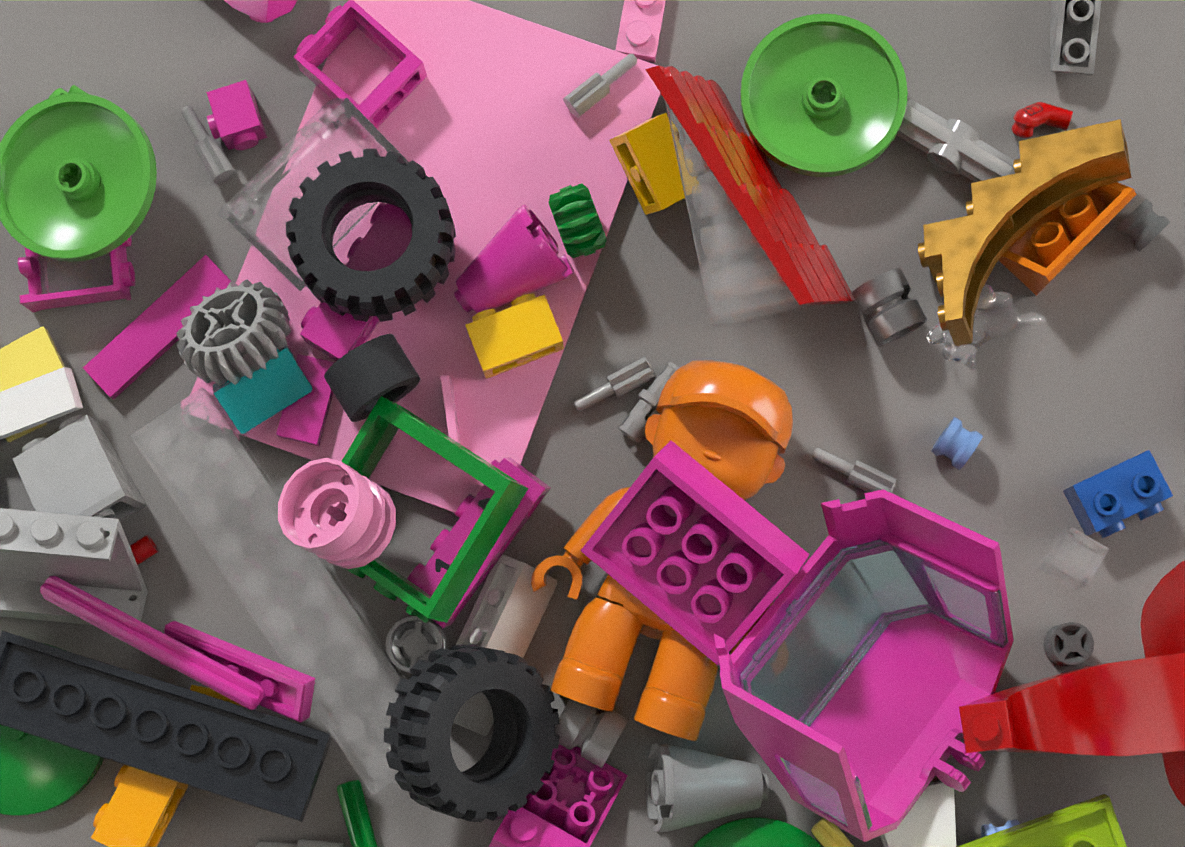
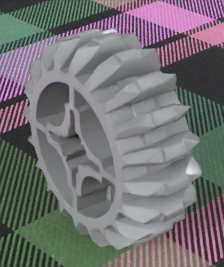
M247 279L239 286L232 281L226 289L221 290L216 287L215 293L211 296H202L203 301L198 306L190 307L192 314L181 320L183 328L176 333L179 339L176 346L184 360V364L191 373L194 372L197 377L203 379L206 383L214 381L219 386H222L229 380L236 385L241 377L247 376L252 379L254 371L259 368L266 370V363L270 359L279 358L277 349L288 345L285 337L291 332L289 326L291 319L288 315V310L276 292H273L271 288L265 287L261 281L252 284Z

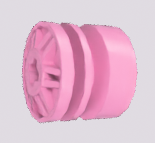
M323 458L310 461L296 470L284 485L278 501V521L283 534L295 545L316 554L319 558L326 560L334 566L352 569L363 567L375 560L388 546L396 527V508L390 494L378 484L362 476L342 461Z

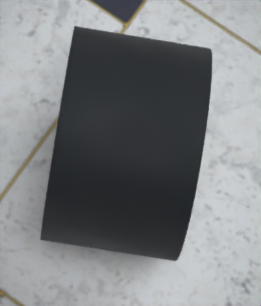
M393 334L382 335L361 344L337 360L324 374L326 382L352 422L368 418L381 396L396 403L411 392L420 382L419 375Z

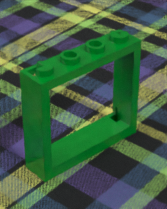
M381 396L343 457V463L369 479L398 429H400L495 491L432 596L378 558L363 567L346 569L360 578H365L366 575L376 581L373 588L377 592L393 601L400 598L408 604L405 611L412 616L418 617L426 624H428L430 619L447 623L529 488L403 406Z

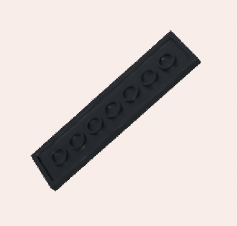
M2 631L0 636V725L303 822L333 738L330 734L9 632Z

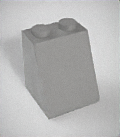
M87 414L83 417L76 415L65 420L58 427L60 431L46 439L45 437H39L23 446V453L13 458L35 511L119 519L121 522L147 506L99 422Z

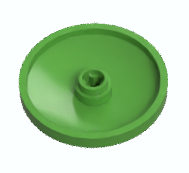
M824 13L792 19L775 28L762 39L752 52L744 69L740 102L745 126L755 144L768 158L781 167L801 175L835 177L867 166L889 147L896 137L904 118L908 91L902 63L895 50L882 35L856 19Z
M63 94L46 99L28 109L11 125L0 142V221L5 229L17 242L41 256L65 262L94 259L122 245L143 222L153 201L156 189V159L153 147L144 129L129 113L116 104L90 94Z

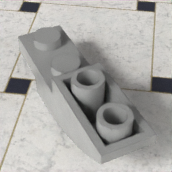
M1051 0V72L1094 74L1101 0Z

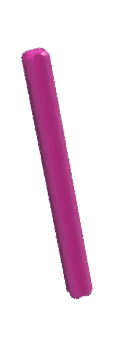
M49 576L40 588V593L45 600L250 710L256 709L265 695L263 687L256 682L57 576Z

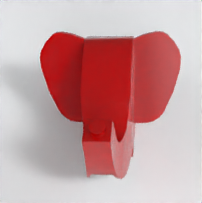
M1185 560L1175 566L1159 581L1144 603L1140 626L1145 658L1085 666L1077 670L1017 685L964 706H959L966 753L1001 751L1097 756H1132L1162 753L1168 783L1176 798L1185 806Z

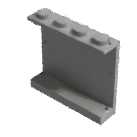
M0 508V617L92 625L42 597L40 593L41 586L49 576H57L141 621L148 590L119 519Z

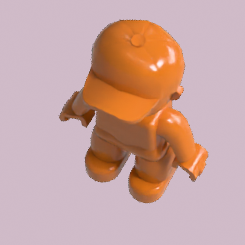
M714 360L691 361L677 369L668 379L661 391L656 408L659 414L650 416L645 425L646 440L653 445V458L672 440L744 501L757 494L764 484L774 483L780 478L785 469V462L778 454L785 453L793 427L792 407L784 390L770 379L747 367ZM630 487L620 488L608 495L593 510L563 547L566 550L563 556L555 555L548 557L536 566L531 579L533 592L547 586V575L551 569L556 566H563L572 575V585L568 597L576 600L579 599L584 580L581 567L584 563L588 565L592 561L580 550ZM608 574L597 594L599 598L595 597L584 607L573 627L563 658L554 676L551 691L579 703L613 712L639 634H643L660 640L634 720L659 731L683 739L697 741L705 718L706 707L713 691L718 665ZM773 602L756 620V622L749 628V630L743 635V637L736 643V645L730 650L731 654L739 646L743 639L748 635V633L752 630L756 623L761 619L765 612L770 608ZM781 640L763 661L769 674L777 670L783 660L784 651Z

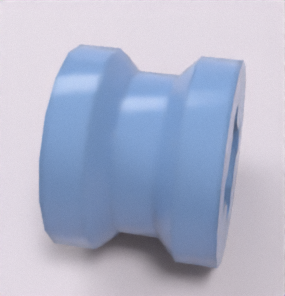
M953 417L934 444L931 452L936 456H946L951 460L952 466L960 470L977 448L983 435L977 431H968L963 427L961 420Z

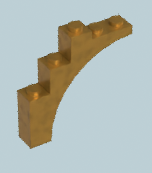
M1121 119L1019 141L1020 158L1013 160L1015 174L971 183L972 200L966 201L967 216L923 225L924 242L918 243L919 259L923 268L929 267L935 283L937 282L940 297H944V305L938 306L939 323L942 331L949 330L955 346L972 343L974 314L982 288L995 264L1021 234L1041 217L1065 202L1098 187L1132 178L1128 146Z

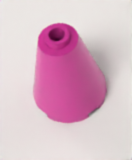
M524 204L515 211L457 278L455 283L458 290L454 292V296L467 313L472 310L479 313L487 309L498 308L518 297L531 294L562 281L574 274V270L565 254L560 258L558 257L559 250L556 246L558 243L531 209L528 210Z

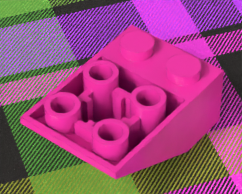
M559 744L558 749L553 748L551 760L555 762L550 774L544 773L541 781L544 783L536 795L528 794L526 796L528 802L516 812L508 810V814L504 817L489 847H590L628 775L607 763L600 768L581 757V749L577 746L569 750Z

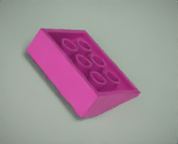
M672 440L654 456L580 550L716 665L719 664L714 634L725 639L728 651H730L795 577L810 555Z

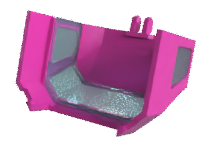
M884 489L864 493L865 499L840 504V500L837 499L821 503L829 535L731 655L729 654L725 639L714 634L722 689L736 725L789 793L792 800L863 842L897 829L935 776L945 785L963 793L971 782L963 772L946 763L949 756L952 755L960 764L978 772L986 761L979 752L966 753L965 744L961 742L963 730L959 706H964L996 692L1014 641L1000 544Z

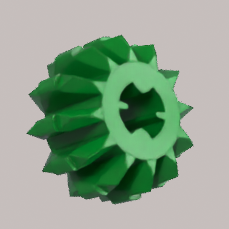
M582 183L573 187L569 185L559 189V192L550 195L548 203L569 256L576 258L584 255L585 257L605 247L607 238L588 187Z

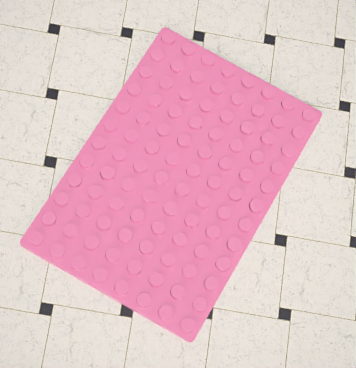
M354 0L423 61L427 77L372 134L316 85L236 284L239 286L247 279L252 284L261 281L265 287L271 288L273 292L278 294L291 319L289 321L291 332L285 339L288 344L287 346L294 355L295 361L297 354L336 362L306 343L300 335L303 330L301 322L305 314L311 307H318L321 302L312 294L298 274L297 268L291 261L287 249L290 241L285 235L286 222L293 218L288 210L292 198L297 197L301 199L303 193L299 186L306 177H310L314 181L320 175L316 167L326 160L330 166L341 162L339 154L348 151L352 152L354 158L363 157L364 149H377L380 157H386L387 153L392 151L402 154L404 162L407 164L414 160L424 167L428 177L433 176L440 186L444 198L447 200L456 232V237L454 238L456 248L454 262H449V276L444 284L437 283L434 287L436 295L428 303L421 299L414 304L416 311L406 316L403 311L392 313L393 320L379 322L367 341L382 335L393 334L420 377L418 385L397 401V404L449 436L440 376L450 375L453 382L461 445L490 464L495 459L501 462L503 458H512L521 465L603 249H598L596 253L585 257L582 255L572 258L567 254L548 203L550 195L559 192V189L569 185L573 187L582 183L588 187L607 238L628 182V178L609 140L652 118L661 93L645 69L658 65L637 59L635 66L609 85L611 88L609 89V94L577 118L566 107L563 98L596 72L602 76L625 58L626 54L470 0ZM356 28L327 57L322 72L355 102L360 104L398 63L360 29ZM382 202L361 205L350 211L340 221L334 233L333 248L337 258L344 265L349 261L347 254L351 245L358 237H365L372 226L370 224L372 214ZM525 204L528 210L531 209L558 243L556 245L559 250L558 257L560 258L565 254L574 270V274L570 277L533 292L535 297L545 294L563 339L564 349L486 379L465 324L473 322L472 317L477 313L474 310L467 313L454 296V292L458 290L455 281L515 211ZM511 302L495 308L496 313L512 307ZM199 377L196 379L185 407L186 413L193 418L311 461L323 458L342 461L366 421L364 419L352 422L333 393L320 446L278 437L276 433L282 410L248 432L241 434L213 394V384L215 382L206 383ZM398 429L369 477V480L379 486L453 513L456 512L469 494L475 497L484 485L400 429Z

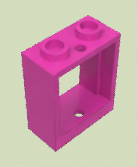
M348 0L343 6L335 7L328 14L325 25L315 35H308L302 40L297 48V54L294 56L300 71L370 134L427 77L423 61L354 0ZM356 28L360 29L398 63L360 104L355 102L317 68Z

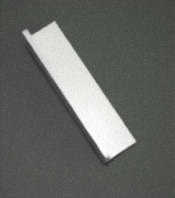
M502 555L490 571L456 645H470L502 650L505 653L516 654L523 658L558 583L557 580L547 575V586L533 592L531 579L535 568ZM479 692L467 700L460 708L453 723L487 736L494 718L492 708L486 696Z

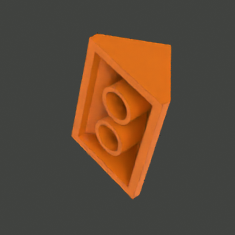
M1116 182L1098 187L1065 202L1041 217L1021 234L999 261L1037 296L1137 195L1135 190Z

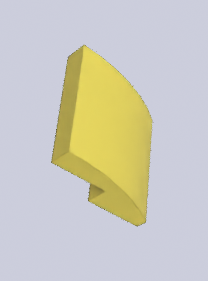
M44 326L0 349V392L65 367L48 330ZM47 422L9 436L6 440L8 442L14 441L47 425Z

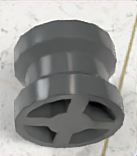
M1147 199L1116 228L1121 235L1128 234L1134 240V247L1139 252L1170 223L1165 216H1158L1152 210L1153 204Z
M1068 622L1056 625L1047 632L1044 637L1043 648L1051 662L1058 666L1068 667L1082 664L1090 658L1094 651V640L1091 632L1080 623ZM1059 638L1063 641V649L1061 647V641L1059 640Z

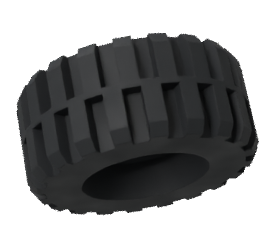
M364 149L363 157L354 158L352 152L348 151L339 154L341 162L330 166L326 160L316 167L320 175L314 181L310 177L304 179L299 186L303 193L301 199L297 197L292 198L288 209L293 218L286 222L285 235L290 241L287 249L291 261L297 268L298 274L321 303L325 302L332 311L342 316L349 313L355 320L368 322L369 316H377L379 321L383 322L393 320L392 313L403 311L406 316L416 311L415 303L421 299L428 303L436 295L434 287L437 283H445L450 274L448 264L449 262H454L455 225L447 200L444 198L440 186L433 176L428 177L426 175L424 167L414 160L407 164L404 162L402 154L389 151L386 157H380L377 149ZM374 202L388 203L401 208L410 219L412 238L406 251L398 260L382 269L358 271L346 267L337 258L333 248L334 233L340 221L350 211L361 205Z
M453 645L450 649L440 648L431 652L428 656L429 661L419 660L410 668L409 672L412 674V677L409 680L403 678L400 680L395 689V692L399 694L395 703L389 702L386 715L391 716L390 728H384V742L391 746V751L386 752L389 768L399 771L395 774V780L400 788L409 791L412 800L430 808V810L469 822H482L485 819L494 821L504 818L508 814L507 809L516 812L528 802L526 796L528 794L536 795L544 784L541 781L544 773L550 774L555 762L551 760L553 748L558 749L560 735L555 734V725L560 724L558 709L551 707V702L555 701L551 688L548 685L541 684L544 681L543 675L535 667L528 666L526 660L516 654L470 645ZM482 692L488 699L493 712L494 729L492 739L483 757L471 768L460 772L451 753L450 736L452 725L464 703L472 696Z

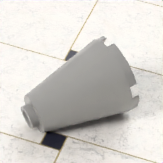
M666 743L652 744L647 759H655L654 771H646L645 794L649 820L658 821L652 828L654 832H669L760 808L762 800L768 798V776L766 773H761V769L757 764Z

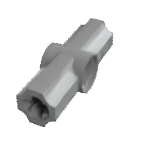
M912 99L908 100L905 115L896 136L927 153V158L933 165L950 174L961 173L974 182L1010 174L1014 168L1013 159L981 141L979 134L971 126L957 119H949L947 121Z

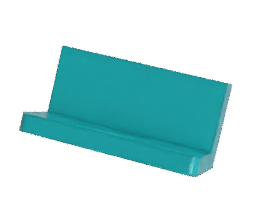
M287 345L277 349L279 358L270 359L266 363V370L259 368L254 371L252 379L243 376L236 385L229 380L222 386L216 383L213 384V394L241 434L248 432L312 391V385L295 361L294 355Z

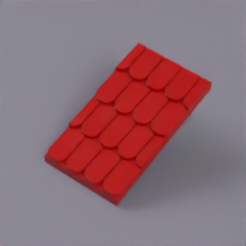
M658 65L645 69L665 99L712 327L737 326L830 304H843L855 301L827 245H819L796 200L787 189H782L764 153L758 148L751 136H747L719 84L712 79L706 81L700 75L692 76L688 71L679 72L673 66L663 67Z

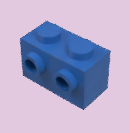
M1150 450L1063 490L1085 536L1099 531L1102 539L1126 528L1122 520L1136 513L1141 521L1163 511L1164 508L1161 502L1173 496Z

